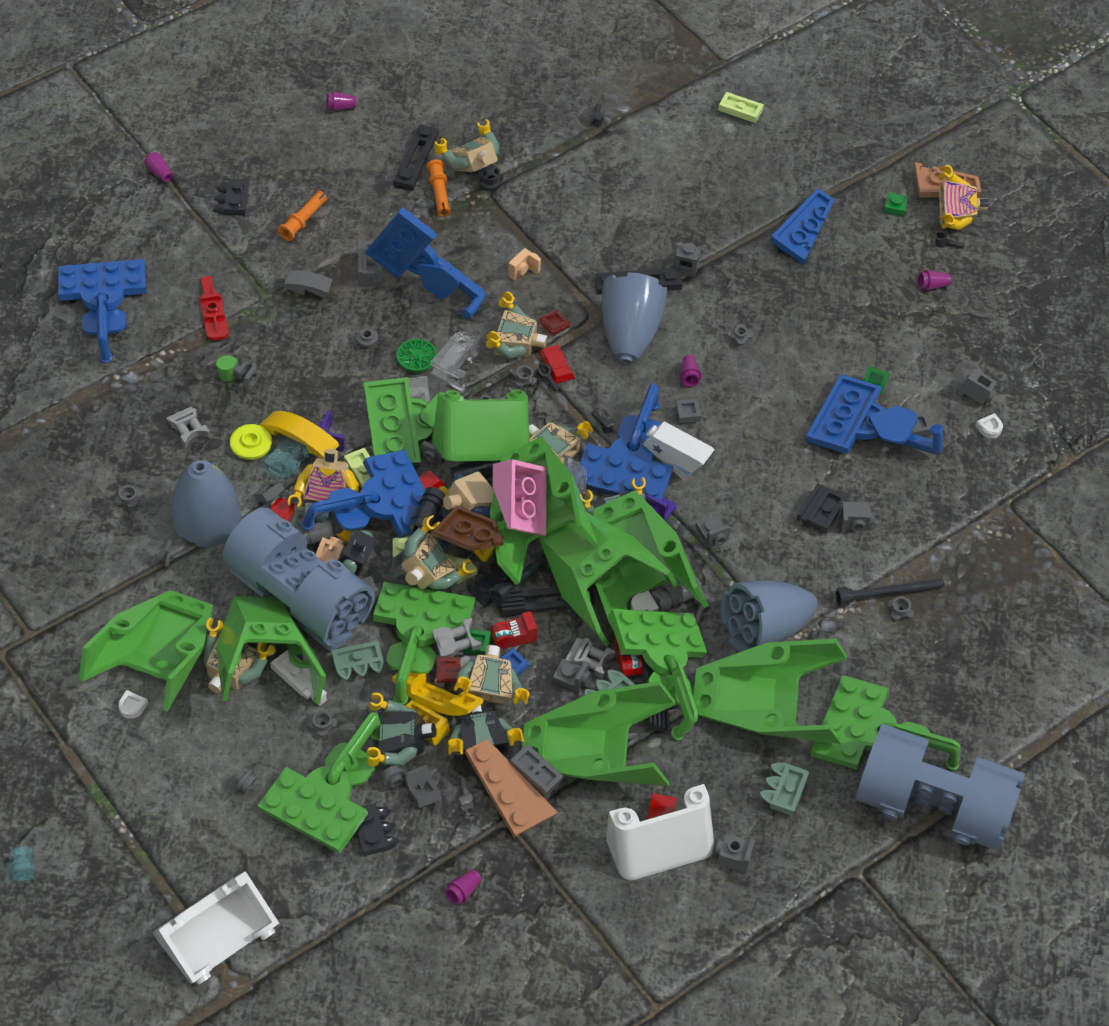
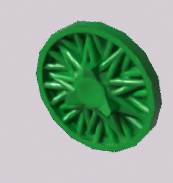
M410 339L398 347L396 352L397 362L406 371L414 373L424 372L435 365L437 351L433 344L427 340Z

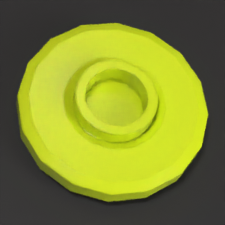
M256 424L241 426L230 437V448L233 453L239 458L246 460L263 457L272 446V436L269 431L263 426Z

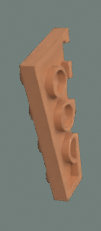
M488 739L465 751L467 758L514 838L557 815L558 812Z

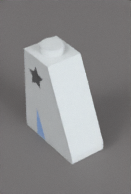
M665 421L658 427L653 425L645 434L648 438L643 443L664 464L673 466V472L682 480L701 467L715 450L706 443Z

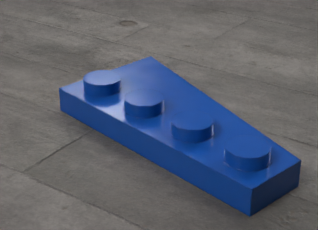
M817 188L771 236L770 242L803 265L833 205L834 199Z

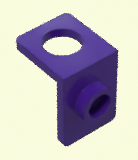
M328 410L324 420L319 422L318 427L337 440L339 446L335 450L343 452L345 450L344 436L329 432L332 426V414Z
M649 494L646 496L645 501L665 521L676 508V504L666 498H663V501Z

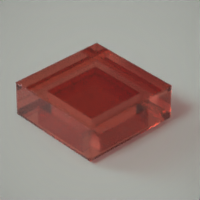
M558 309L540 318V323L551 336L570 327V322Z
M437 657V683H456L457 674L461 670V657Z

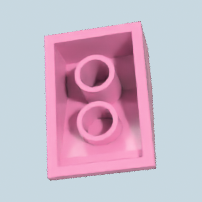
M513 459L493 464V489L507 528L546 536V467Z

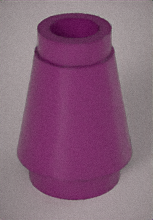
M332 91V93H327V109L338 111L356 108L357 98L349 94Z
M152 152L145 158L146 169L163 182H168L173 177L161 154Z
M924 270L918 274L917 282L920 289L928 291L950 286L951 276L949 273Z
M687 355L682 359L680 380L685 386L694 387L699 384L702 375L694 356Z
M470 870L449 882L445 889L447 899L455 905L465 903L481 882L480 874L475 870Z

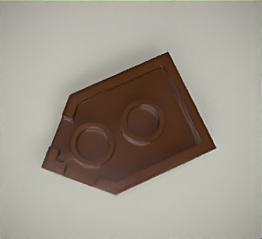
M457 505L431 532L432 536L470 551L504 545L495 520Z

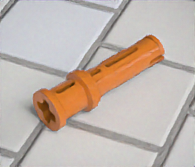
M435 159L429 161L426 165V169L430 174L429 184L434 190L438 216L443 217L442 211L444 210L445 217H447L451 211L445 187L447 183V177L443 171L445 165L443 161Z
M317 191L297 213L290 214L288 221L278 227V233L284 240L292 241L295 233L298 230H303L305 222L327 201L326 195L319 199L323 192Z

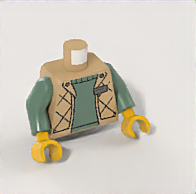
M485 119V126H481L479 122L477 123L479 134L484 137H480L453 150H447V140L441 138L440 144L435 141V153L443 155V158L455 171L474 172L497 162L496 155L499 153L500 146L491 132L489 120Z
M510 292L502 294V298L498 301L500 307H507L508 310L504 311L498 332L491 331L486 336L488 339L486 347L490 349L494 347V355H502L507 359L529 357L533 346L546 347L547 335L537 334V322L525 314L515 303L512 304L514 296Z
M588 421L582 422L578 427L574 428L548 423L541 430L532 424L529 426V442L542 436L561 462L566 464L579 453L580 438L587 439L589 436L588 432H593V429Z
M429 516L423 520V527L421 529L418 528L406 540L404 548L405 559L402 562V567L407 572L405 579L410 585L417 584L420 589L427 587L431 589H447L461 580V576L471 575L476 568L472 571H467L465 565L471 560H466L460 565L458 571L455 570L457 566L444 553L441 546L430 533L426 535L428 531L434 530L440 523L436 522L431 527L429 520L433 516Z
M209 618L206 626L210 630V634L206 636L203 650L204 666L207 668L208 677L211 678L208 684L209 689L215 693H220L221 686L216 646L219 640L217 632L223 629V622L219 620L218 626L213 629V618ZM258 643L257 649L244 644L240 663L236 665L230 688L236 690L243 684L258 679L267 663L266 657L275 653V647L270 645L265 652L267 643Z
M486 646L485 655H477L474 660L468 661L457 674L454 690L457 691L458 688H462L465 691L464 694H473L482 698L483 701L507 705L513 695V704H517L518 700H522L524 704H527L529 698V691L522 687L515 670L511 668V662L499 658L500 647Z

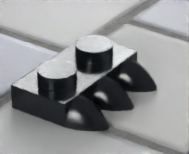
M228 178V182L219 185L217 189L222 194L215 197V200L222 204L214 207V211L222 215L245 216L250 187L249 179Z
M491 563V574L479 571V582L473 580L466 581L468 592L484 608L494 602L490 598L489 590L496 584H505L510 580L509 576L497 563Z
M376 803L361 806L368 812V815L357 829L363 857L393 849L399 843V839L385 835L392 832L395 824L382 821L390 815L391 810L385 807H377Z

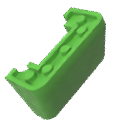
M515 389L507 393L505 399L465 400L455 390L438 393L432 443L444 459L449 461L501 460L502 455L529 443L528 396L525 392Z

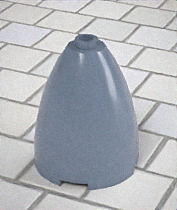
M628 273L625 277L611 275L603 282L602 317L604 330L615 358L622 364H632L644 353L655 336L662 319L667 298V287H662L658 284V279L640 273Z
M204 460L193 462L183 471L177 481L172 497V523L176 534L181 539L184 538L189 542L195 543L198 547H213L225 543L234 528L242 520L239 499L233 485L218 467Z
M771 580L740 582L733 584L728 591L723 593L720 607L722 624H727L729 633L732 636L729 640L730 643L738 651L742 652L764 643L782 642L788 639L811 619L816 612L818 602L811 592L790 583Z

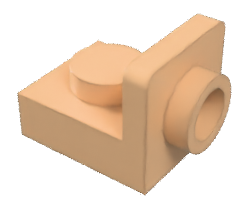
M524 248L509 262L508 277L515 281L520 275H524L528 269L538 274L541 270V258Z
M332 536L330 540L322 537L316 556L323 562L331 559L339 561L346 548L343 545L344 541Z

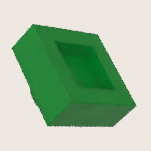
M888 192L884 213L904 217L908 196Z
M869 366L863 381L881 386V394H883L890 373Z
M470 629L471 636L481 642V649L472 651V648L469 647L464 649V654L485 655L486 646L490 644L491 632Z

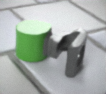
M225 355L216 362L218 376L223 381H232L236 377L241 380L245 373H247L243 380L246 391H251L258 381L257 365L254 361L244 362L239 366L235 357Z

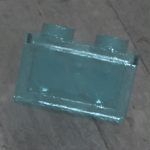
M286 437L264 461V467L287 479L298 470L300 463L305 458L310 457L311 453L307 451L306 445Z

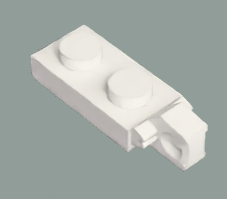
M288 650L270 663L271 668L301 696H304L306 699L311 697L314 701L309 668H298L292 665L289 661ZM325 690L322 691L320 703H317L320 706L327 701V692Z

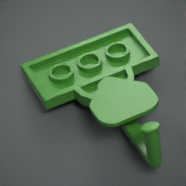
M408 377L364 382L363 386L374 456L405 450L412 465H420L421 459L418 443L426 441L433 434L438 394L435 395L430 403L422 399L411 398Z
M390 582L383 583L373 614V621L396 625V633L399 639L402 640L390 646L386 657L387 665L391 669L398 670L394 702L403 705L408 702L406 684L410 673L427 674L432 671L436 660V653L429 646L436 642L432 630L440 627H450L453 629L462 626L463 620L472 618L476 603L475 597L420 589Z
M613 609L609 617L621 654L642 655L645 662L654 670L647 683L661 681L675 700V705L681 706L685 719L679 726H675L671 730L672 737L675 740H681L698 720V712L693 699L694 693L683 668L686 666L688 657L703 658L707 653L694 613Z
M842 676L822 725H831L840 737L841 744L815 741L811 749L812 757L858 770L865 751H871L881 724H885L928 739L927 747L949 753V757L945 760V766L952 771L958 769L960 744L957 741L932 734L925 726L912 722L897 724L891 712L883 708L889 694V688Z
M375 712L370 713L349 743L336 745L325 759V766L313 770L307 777L285 767L258 804L259 810L340 854L368 815L365 808L351 802L350 798L352 796V787L364 784L375 770L376 766L372 767L367 763L368 758H373V756H367L366 752L360 749L370 735L373 740L379 741V716Z

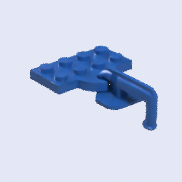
M402 207L364 253L397 278L406 269L420 275L423 286L440 299L448 298L458 287L473 299L467 308L462 309L463 317L470 320L486 297L485 291L445 259L437 256L435 250L429 245L437 233Z
M145 259L58 266L59 301L81 299L83 305L90 309L89 312L82 316V330L86 334H97L100 361L109 363L113 356L109 349L108 333L120 332L126 327V314L116 307L123 302L125 295L147 294Z
M840 374L807 433L806 442L848 454L856 439L868 440L879 436L880 439L891 443L906 445L937 455L943 449V426L935 424L930 428L933 440L912 434L917 423V414L914 411L900 406L884 410L881 405L876 403L881 394V386Z
M652 383L649 386L639 415H629L623 418L618 429L619 439L614 441L609 449L587 443L574 477L577 486L609 495H617L635 491L631 487L632 479L635 478V485L641 487V477H644L646 485L642 488V493H645V499L649 494L663 501L673 473V466L652 461L653 453L643 445L648 438L645 435L653 425L658 427L661 424L658 421L649 419L651 411L657 410L660 407L659 387L656 383Z
M401 450L365 458L363 464L370 479L364 483L360 493L350 488L332 491L328 500L312 503L301 521V527L304 530H311L315 525L314 519L317 515L333 512L338 524L345 530L351 531L364 528L368 524L370 517L373 516L381 520L390 519L399 539L411 536L414 533L410 529L411 517L416 506H420L419 501L425 489L406 451Z

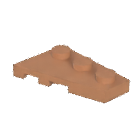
M915 162L914 172L919 198H939V187L943 181H946L945 178H938V175L943 173V171H940L939 167L934 166L933 169L922 167L921 163ZM953 172L971 186H975L977 188V197L981 196L978 176Z

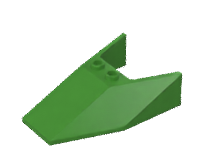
M542 436L502 455L501 462L513 459L546 467V534L569 523H575L594 548L598 547L574 477ZM494 492L490 519L497 522L500 536H502L504 545L495 547L497 563L517 585L521 580L528 544L542 536L508 529Z
M636 490L593 509V516L634 536L671 571L675 580L679 581L704 608L708 606L678 534ZM622 559L595 581L610 626L612 627L609 614L613 609L628 610V601L632 597L668 582L660 572L641 562L627 564Z
M587 513L598 547L594 548L575 523H569L546 534V536L539 537L562 598L607 647L610 643L604 636L592 607L591 596L587 590L589 586L621 559L627 564L641 562L660 572L674 588L678 584L671 571L634 536Z
M169 590L118 613L82 648L79 680H88L118 665L131 667L136 671H142L167 681L163 710L168 711L204 648L208 631L206 622L211 618L213 605Z
M234 596L216 646L222 701L228 700L232 676L236 665L241 661L243 645L247 642L286 643L290 663L298 668H309L314 702L320 703L326 675L311 645L285 603L277 597ZM304 655L308 660L299 661L295 656Z
M837 639L768 642L696 668L693 695L698 716L758 734L841 744L840 737L831 725L799 726L796 724L800 677L847 659V654Z
M661 681L591 692L524 723L522 749L528 744L564 776L587 780L669 786V781L654 762L626 767L625 765L629 728L637 722L674 706L675 700Z

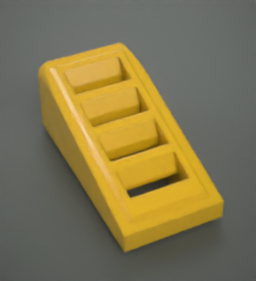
M413 699L406 705L411 709L417 710V713L423 717L425 724L430 722L435 724L437 730L436 737L425 739L431 744L438 745L450 732L448 720L443 716L417 703Z

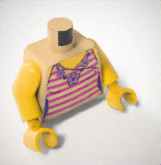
M950 165L941 166L939 169L943 173L939 174L938 178H945L946 181H943L939 187L940 225L943 229L948 227L961 230L971 224L978 211H987L988 199L977 198V188L954 174Z
M326 449L324 450V459L317 458L313 464L307 465L300 473L293 490L295 494L289 496L288 505L290 506L292 499L297 498L299 500L297 509L302 506L301 495H304L303 499L324 501L328 500L330 493L335 490L350 488L358 492L359 483L353 472L349 470L348 463L337 461L338 451Z

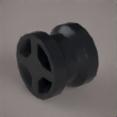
M494 165L481 168V188L486 191L498 189L500 186V169Z

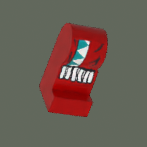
M531 611L522 613L520 618L512 619L508 622L495 623L491 626L490 632L495 646L500 647V649H506L537 641L538 628Z
M615 636L614 648L620 672L626 677L642 675L640 655L621 654Z

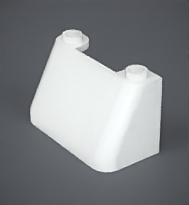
M704 784L692 787L686 791L684 796L686 809L641 822L635 811L629 808H620L609 812L606 841L618 872L624 879L636 880L711 856L714 849L710 799Z
M245 871L152 933L190 983L196 981L199 985L211 977L209 971L242 947L258 937L264 940L275 933L274 927L279 922Z

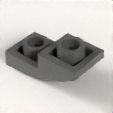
M289 270L283 287L301 295L307 290L315 295L326 298L333 279L308 271Z

